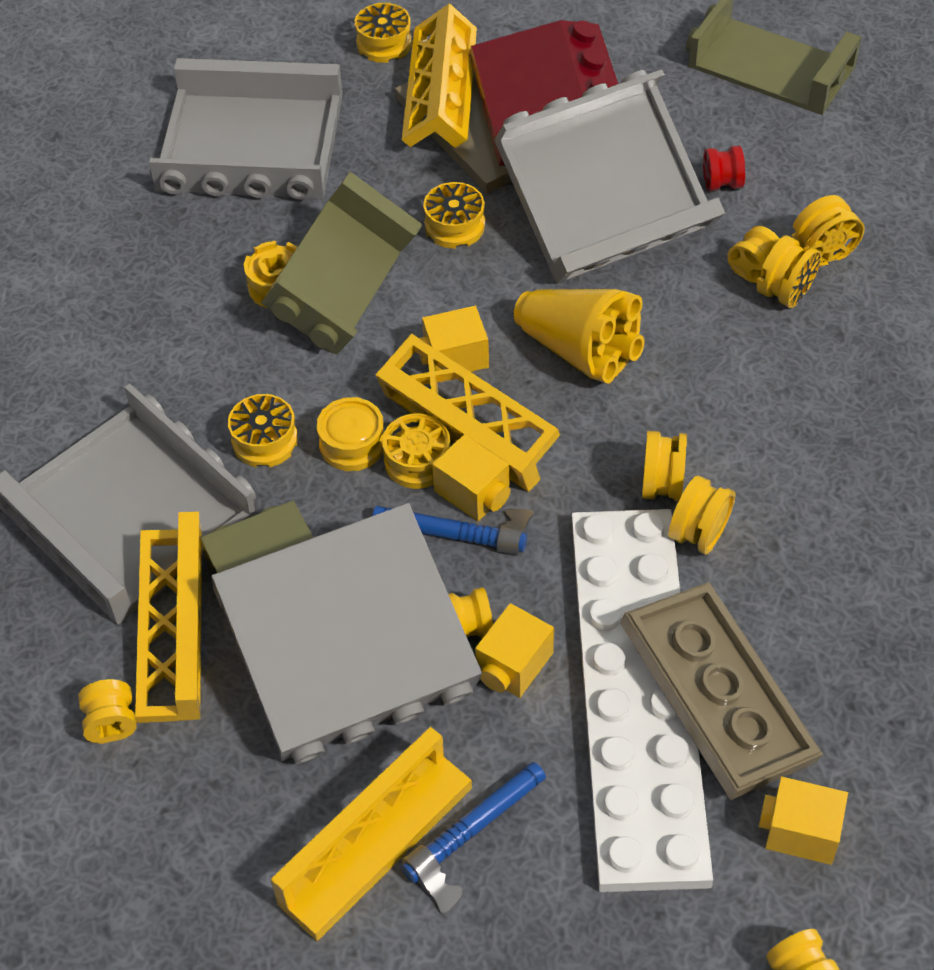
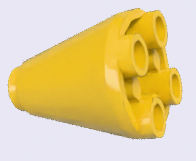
M537 289L533 292L526 291L522 293L515 304L514 321L518 326L522 327L526 334L591 379L607 384L611 383L628 364L629 360L636 361L639 359L644 349L645 340L643 335L639 334L642 298L640 295L618 289Z

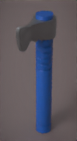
M375 506L372 516L393 508ZM508 509L505 512V516L509 521L505 522L501 528L484 527V525L470 524L469 522L414 513V516L422 534L463 542L467 541L468 543L475 542V544L485 546L489 545L490 547H496L498 552L519 555L520 552L525 551L527 544V533L525 531L528 523L534 516V512L527 509Z
M531 762L524 770L517 773L459 819L458 822L454 823L452 827H449L446 832L435 838L433 842H430L427 846L420 845L402 859L403 865H401V869L410 882L413 884L417 882L427 891L441 914H448L460 901L464 893L462 887L445 883L446 875L440 872L441 867L439 864L544 781L546 775L543 769L536 762Z

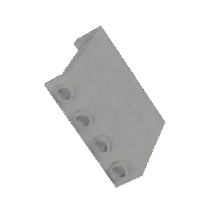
M176 59L174 73L178 90L160 158H150L149 161L157 192H167L170 194L203 193L213 196H221L223 194L249 195L256 198L265 196L293 197L299 200L307 198L324 199L343 96L340 64Z
M662 69L646 74L645 70L636 71L623 78L621 84L610 88L605 83L596 85L586 90L582 94L583 97L570 102L567 97L556 99L545 105L543 111L530 116L527 111L516 113L504 120V125L494 140L557 284L710 227L725 214L719 197L707 201L657 87V84L664 77Z
M131 384L124 387L129 403L126 409L23 481L18 483L6 470L0 473V509L117 625L138 610L141 530L178 529V512H199L202 536H205L221 526L232 525L256 515L253 501L256 499V494L247 480L240 475L237 477L231 475L225 469L219 456L212 449H202L194 441L191 432L182 422L176 421L173 423L165 415L161 405L153 396L147 394L144 397ZM178 545L152 546L151 559L163 570L168 569L178 560ZM202 547V561H203V560L206 559V558H205L204 551H203V547ZM151 572L152 583L158 577ZM165 585L150 600H152L154 597H156L158 594L164 591L168 586Z
M409 503L212 575L214 593L220 608H223L278 747V756L281 762L292 757L295 764H302L313 760L326 752L323 745L340 738L344 739L345 744L361 741L376 732L373 725L393 718L396 725L409 722L425 713L424 705L441 698L444 705L459 702L474 693L472 686L477 685L482 675Z

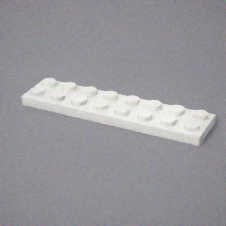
M671 509L572 513V535L599 892L712 888L713 884L698 747L619 623L624 613L680 593L675 541L668 536L672 519Z

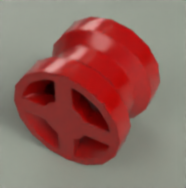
M731 146L727 151L719 152L715 148L704 149L703 177L707 191H718L721 186L727 185L732 189L744 187L746 170L741 146Z

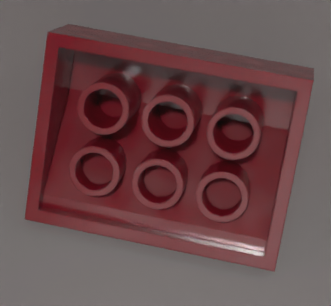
M558 20L472 45L469 51L499 166H505L494 140L504 125L505 119L523 111H527L529 116L541 112L545 105L559 98L567 97L569 102L583 97L582 94L586 90L599 84L605 83L608 88L618 85L599 24Z

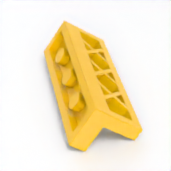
M450 3L414 28L402 141L409 147H412L434 131L454 148L468 140L473 65L469 51L471 46L476 44L477 27ZM427 113V118L421 121Z
M412 333L375 374L386 397L412 414H427L441 421L449 431L450 440L456 442L465 434L509 464V479L527 492L540 481L541 478L536 464L560 436L558 428ZM416 352L428 360L429 372L409 376L400 369ZM436 366H438L442 370L436 371ZM458 379L464 383L465 396L444 399L438 394V382ZM430 384L431 390L424 385ZM472 389L479 394L472 395ZM494 403L501 408V421L482 424L475 419L473 406ZM467 407V413L462 411L460 408ZM508 413H510L516 418L509 419ZM531 427L542 435L527 452H524L512 444L510 431ZM504 432V438L497 433Z
M178 512V529L140 531L135 705L137 723L200 719L202 543L200 537H202L199 512ZM178 545V560L168 569L163 570L151 559L152 546ZM151 572L158 577L152 583ZM167 585L177 594V605L163 616L150 605V599ZM150 617L156 622V624L151 629ZM164 631H167L176 639V652L162 663L149 652V645ZM149 664H150L154 669H156V671L153 672L150 676H149ZM175 667H176V675L172 672V670H173ZM163 678H166L175 686L176 705L148 706V692Z
M430 726L271 878L278 906L316 941L342 918L472 789V780L444 757L443 737Z

